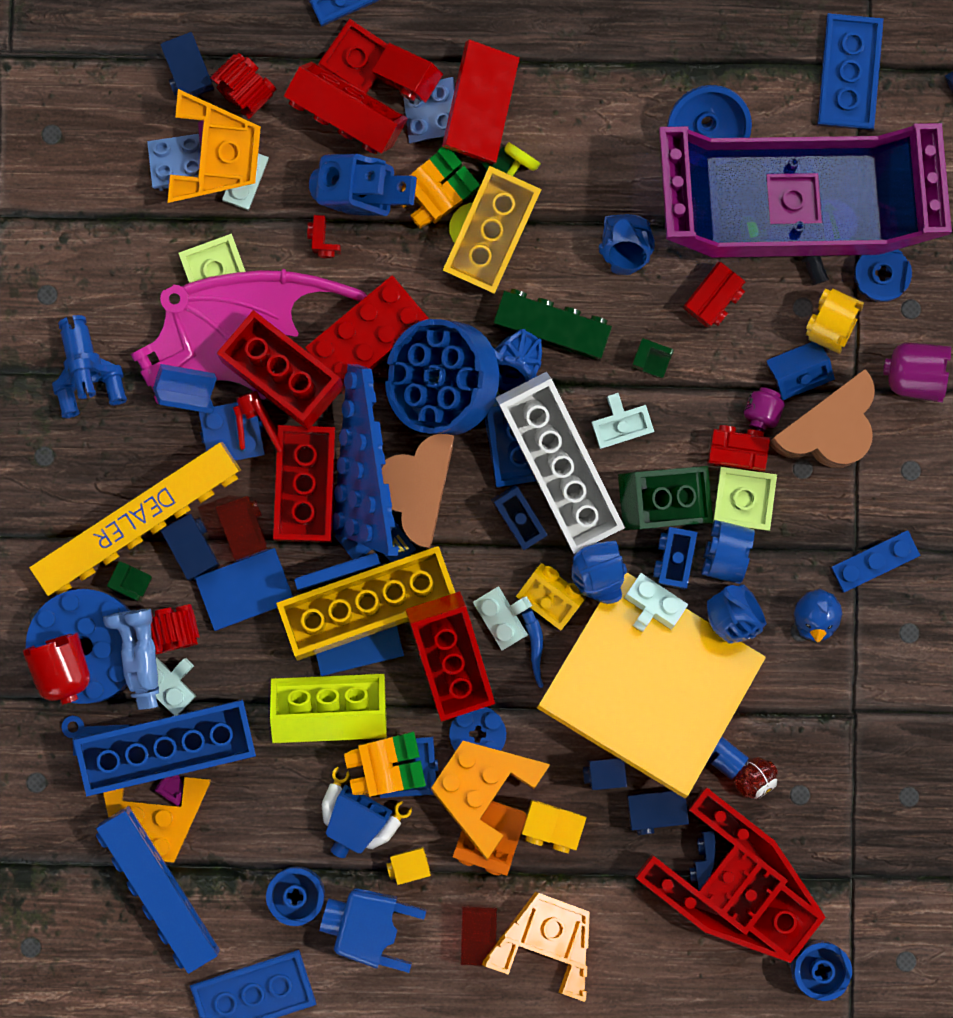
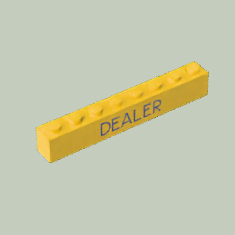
M220 442L29 568L48 596L54 593L59 595L67 592L72 588L70 582L78 577L81 581L96 573L93 567L102 561L106 566L120 557L117 553L125 546L131 550L143 542L141 536L148 531L155 534L166 527L165 520L174 515L176 519L180 518L191 510L188 505L198 499L201 504L215 495L212 489L222 484L225 488L238 480L236 474L241 469L225 444Z

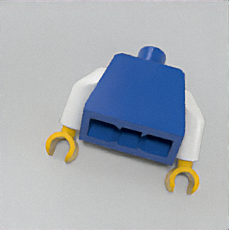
M337 767L332 773L334 782L329 785L322 801L323 822L328 826L326 835L335 840L331 852L339 858H345L350 849L361 854L365 848L374 849L388 842L400 827V820L411 815L412 808L405 815H401L398 812L399 806L403 803L401 801L394 806V815L390 816L392 810L365 795H353L351 787L347 785L342 789L341 785L349 781L350 774L347 771L346 777L343 780L337 779L336 774L339 771V767Z

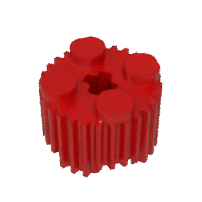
M238 53L231 56L210 79L218 84L216 88L225 99L232 102L236 107L240 106L242 109L240 113L247 119H250L273 96L277 89L266 77L263 79L258 73H255L259 68L248 57L244 58Z
M192 604L176 607V612L171 607L154 611L155 617L152 618L151 639L155 644L156 655L198 645L197 639L200 637Z

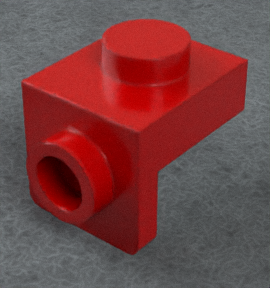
M314 215L313 223L308 222L307 239L312 240L313 253H318L320 258H335V254H341V245L325 244L326 217L324 215Z

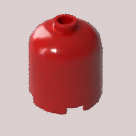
M78 632L47 640L45 645L34 647L33 645L23 650L36 689L44 699L50 701L60 700L62 705L78 700L77 694L84 691L89 685L90 672Z

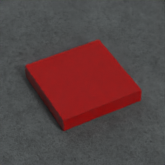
M349 18L318 65L367 94L378 79L372 70L388 44Z

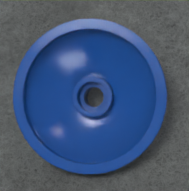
M706 85L692 89L675 103L670 112L667 127L688 126L689 130L709 138H750L752 120L747 105L737 93L723 86ZM703 118H711L709 123H701ZM689 151V163L696 167L706 168L705 158ZM715 158V167L724 165L734 158Z

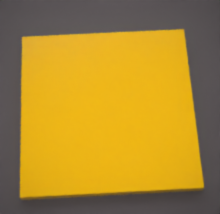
M626 573L621 585L622 598L615 603L604 604L600 602L537 709L686 799L766 657L742 642L728 644L713 631L708 621L688 609L684 610L672 630L652 618L644 631L641 632L633 625L643 610L624 598L637 578Z

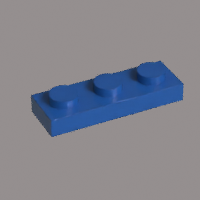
M907 530L830 568L844 593L921 555Z

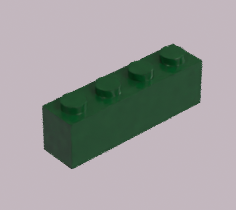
M511 289L510 292L504 291L494 320V327L512 333L525 329V331L540 338L542 343L601 361L612 326L607 325L608 320L594 315L591 316V319L580 316L581 311L565 306L564 310L553 307L554 302L547 299L538 298L537 301L526 298L527 293L516 289Z

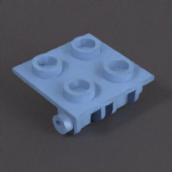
M454 77L441 79L426 103L415 99L413 102L404 97L405 113L408 118L409 143L439 138L445 135L455 91Z
M199 134L147 141L152 188H159L160 191L169 188L170 174L198 177L201 153Z

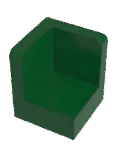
M642 338L631 368L663 378L674 349Z
M119 561L107 587L141 602L152 580V576Z

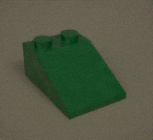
M708 466L618 474L622 523L625 527L623 531L713 522Z

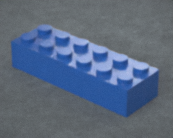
M242 699L73 740L86 797L256 756Z

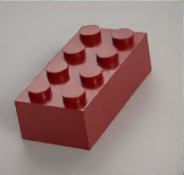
M313 62L299 66L284 94V97L290 100L289 104L300 111L308 110L314 114L313 118L326 126L329 123L339 129L337 132L350 140L355 138L363 143L362 147L373 154L378 152L382 154L391 149L408 120L406 116Z
M392 275L308 344L305 349L341 378L344 385L341 393L344 394L346 388L344 377L347 373L348 364H358L373 370L390 355L398 338L409 327L429 318Z
M254 310L217 352L218 357L225 366L307 430L311 428L344 389L342 380L338 375Z
M278 425L277 438L283 451L281 453L277 451L273 539L275 541L332 543L336 428L311 426L307 430L303 426Z
M460 591L405 609L441 722L494 705L495 700L467 607Z

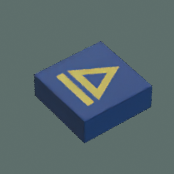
M398 528L391 533L393 547H398L399 549L398 556H385L390 562H394L410 556L417 549L402 530Z

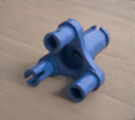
M82 315L72 316L75 324L74 329L69 324L67 317L58 322L66 360L63 364V372L52 383L54 395L58 396L62 418H72L80 414L74 391L77 389L79 399H87L86 387L87 394L89 393L91 398L96 395L93 385L95 382L102 381L105 383L110 405H120L127 401L122 383L124 376L122 367L101 359L99 354L94 353L89 329L85 325L87 322L86 317Z

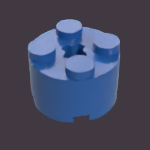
M714 520L711 530V536L713 537L711 542L707 541L703 555L705 561L701 574L732 583H742L750 560L748 556L750 549L753 547L755 530Z
M293 866L280 871L271 880L266 892V903L272 915L279 922L289 926H301L312 921L321 911L325 901V888L320 877L312 870L301 866ZM295 888L299 889V894L303 895V899H299L297 903H293V898L288 897V893H292Z
M815 940L806 943L793 959L791 974L796 986L808 997L820 1001H829L838 998L847 989L852 977V965L842 949L831 942ZM819 964L828 967L824 971L825 976L823 977L815 974Z

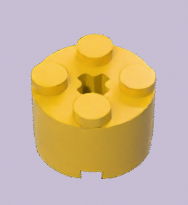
M825 289L818 303L820 304L818 308L820 312L818 315L812 314L806 327V335L809 336L808 340L840 354L842 347H845L858 319L855 317L858 311H862L864 302L835 289L831 291Z

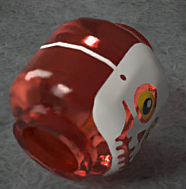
M754 757L746 762L737 773L734 783L739 793L745 798L760 799L777 786L776 775L778 771L771 761H766L761 757Z

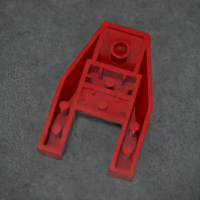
M704 786L687 810L733 845L727 855L699 891L652 854L634 877L705 933L791 963L826 917L776 841Z

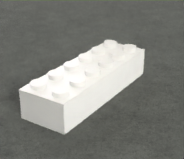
M545 372L497 396L496 400L573 553L575 554L580 549L624 529L625 527L549 374Z

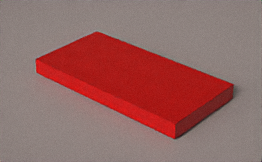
M470 39L465 42L443 139V148L492 165L497 162L520 57Z

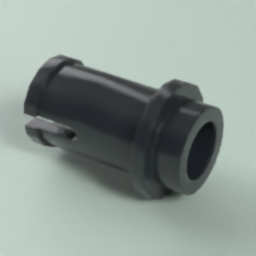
M803 256L801 262H805L812 286L829 280L821 256Z

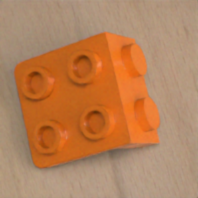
M492 801L480 820L501 833L503 837L489 859L486 860L463 830L461 831L453 858L458 859L460 863L467 866L476 865L485 868L490 874H503L507 876L527 817L526 813Z

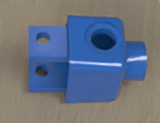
M331 154L321 157L319 168L311 174L309 189L311 196L319 205L349 215L387 216L390 213L391 205H414L417 177L394 176L393 167L386 164V161L378 158L366 157L360 154ZM406 184V189L402 192V186Z
M355 888L349 893L346 903L328 898L319 931L337 936L334 951L340 956L378 969L379 965L409 973L412 962L382 954L388 945L394 944L397 929L392 921V915L395 911L424 920L427 909L397 901L398 896Z

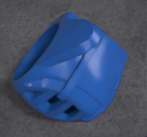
M637 215L605 216L602 243L599 244V254L603 255L605 261L611 264L612 273L631 275L649 263L650 256L654 251L655 239L648 220Z
M521 329L507 337L494 349L499 370L501 371V373L499 372V389L509 391L537 377L542 357V340L525 331V329ZM510 366H511V367H514V368H516L518 371L511 370V369H509V367H510ZM506 375L515 376V377H519V378H517V379H515V378H509V377H506Z
M616 541L596 542L575 553L573 557L572 580L582 595H586L604 604L615 603L622 598L621 585L624 581V575L627 573V568L623 563L622 556H620Z
M743 584L727 586L720 593L707 600L710 626L728 644L745 641L750 638L753 639L767 625L764 613L754 594Z

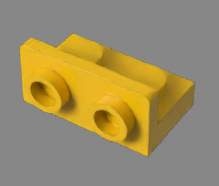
M543 563L538 566L516 595L518 599L527 596L532 604L530 608L560 631L586 599V596L580 593L575 584L568 583L560 577L557 570L551 566H545Z

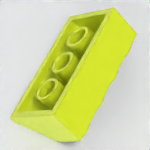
M385 674L271 679L270 724L272 743L387 738Z

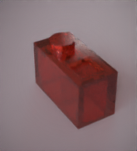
M245 496L216 507L236 562L269 550L257 518L262 516L256 500L251 502L250 497Z
M462 906L461 965H482L484 959L496 945L497 906Z

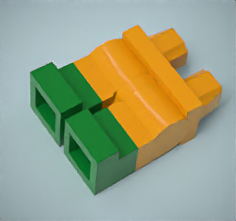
M441 147L437 150L436 154L409 175L417 177L414 199L420 206L410 217L418 228H422L432 221L436 224L441 218L478 192L480 184L465 166L462 167V162L452 150ZM406 184L402 186V192L406 189Z
M414 731L358 745V749L344 753L347 769L363 765L365 776L350 780L353 795L369 794V797L426 786L421 760L393 766L395 762L420 757Z

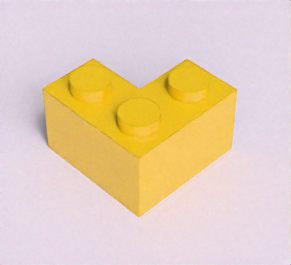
M531 799L521 832L523 835H526L525 840L542 846L544 841L554 843L553 849L568 854L570 849L577 850L587 817Z

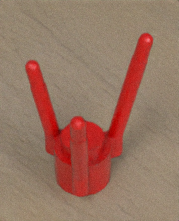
M253 391L236 398L238 405L232 408L236 415L240 449H245L242 415L245 414L247 419L259 416L276 450L281 453L283 449L277 438L278 431L265 410L258 391Z

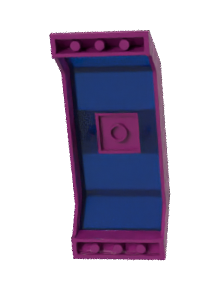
M942 123L913 124L911 127L880 136L709 138L689 130L688 126L659 128L666 239L712 258L880 255L952 233Z

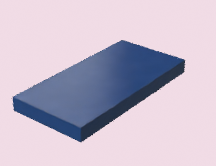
M827 14L817 126L874 130L883 18Z
M300 949L190 985L200 1018H278L317 1005Z

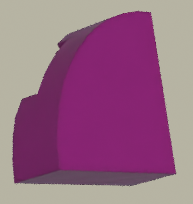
M180 775L163 778L155 791L179 806L183 795V782H181Z

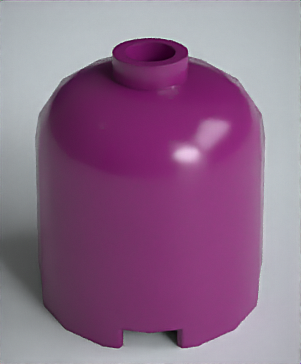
M902 343L893 350L891 359L885 358L883 375H888L891 390L901 396L943 403L949 372H946L947 360H951V346L921 343Z

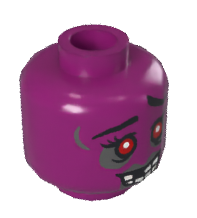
M763 387L759 391H754L750 394L744 409V417L750 422L749 426L751 428L765 432L766 428L778 426L785 407L784 401L780 399L781 394Z

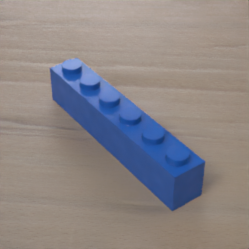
M130 806L125 807L99 823L96 828L98 831L96 837L103 848H109L114 856L111 860L118 872H124L129 880L127 881L129 890L135 897L139 896L144 904L142 909L146 917L150 921L154 919L159 927L157 932L160 939L165 945L169 944L175 952L172 955L180 969L185 968L189 974L217 957L220 951L218 945Z

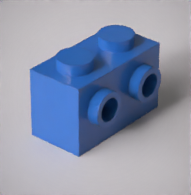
M673 527L667 528L666 533L661 532L658 549L663 550L661 561L656 560L653 577L658 578L657 584L687 589L698 532Z

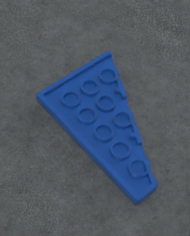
M348 364L347 373L344 377L346 388L345 400L342 404V430L339 434L341 445L340 456L337 460V486L334 490L336 501L335 512L332 516L333 532L387 556H398L399 549L398 547H393L391 530L395 527V522L392 515L389 484H384L382 467L386 462L382 449L383 442L380 422L374 421L372 408L374 403L377 402L373 388L372 369L358 364Z

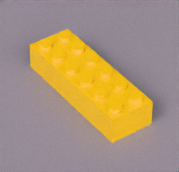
M436 546L277 602L276 604L294 656L298 661L409 622L405 609L453 594L455 590L440 548Z

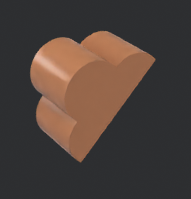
M866 369L771 439L770 446L777 453L788 458H800L812 453L816 460L830 468H844L861 459L868 452L873 437L871 425L863 414L871 406L875 392L873 380Z
M436 434L430 436L419 445L415 456L395 455L386 459V464L382 467L384 484H389L392 513L401 515L402 527L407 538L421 549H431L453 450L454 435Z

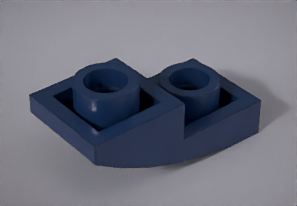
M714 830L701 831L702 838H697L698 853L699 855H704V860L693 861L694 867L689 868L691 885H696L698 891L712 873L715 857Z

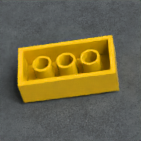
M489 166L443 271L495 294L542 189Z

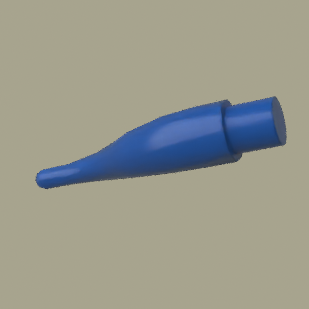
M532 609L522 612V616L531 640L533 673L539 688H542L544 684L541 679L540 661L543 650V633L538 619L535 618Z

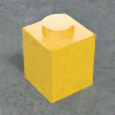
M424 847L390 856L391 862L386 863L390 880L396 879L397 885L431 876Z

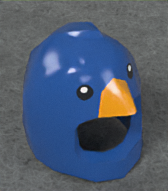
M820 588L805 593L796 603L794 610L795 625L800 635L813 642H820L830 638L839 627L843 615L841 605L834 594Z

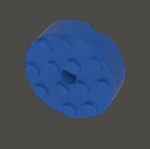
M443 319L420 321L409 327L398 338L388 357L387 364H390L388 381H385V388L389 403L396 416L415 431L449 435L465 433L477 426L486 417L495 401L499 385V366L496 354L488 339L479 330L468 324Z
M76 589L61 593L50 599L38 610L28 628L26 648L33 645L34 647L45 645L47 640L70 633L72 635L78 632L80 640L87 638L92 642V651L85 655L90 672L89 685L84 691L77 694L78 700L71 703L91 704L113 698L127 687L121 658L122 637L117 629H110L104 625L103 617L131 610L119 599L104 592Z

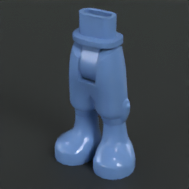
M151 608L125 611L103 617L104 625L110 629H117L122 637L121 658L124 677L129 690L135 692L131 694V698H136L138 710L158 707L156 694H159L155 644L151 639V623L153 618Z

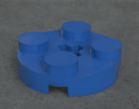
M899 249L880 255H862L854 269V279L858 291L868 299L876 302H889L900 297L910 285L912 278L911 265ZM881 266H885L886 272L891 275L886 277L884 281H880L879 276L875 275V271H879Z
M484 707L457 716L452 721L449 732L450 742L455 751L462 741L501 751L506 741V728L497 713L488 707ZM476 726H481V730L486 732V738H481L479 743L474 742V737L469 736L470 731H474Z

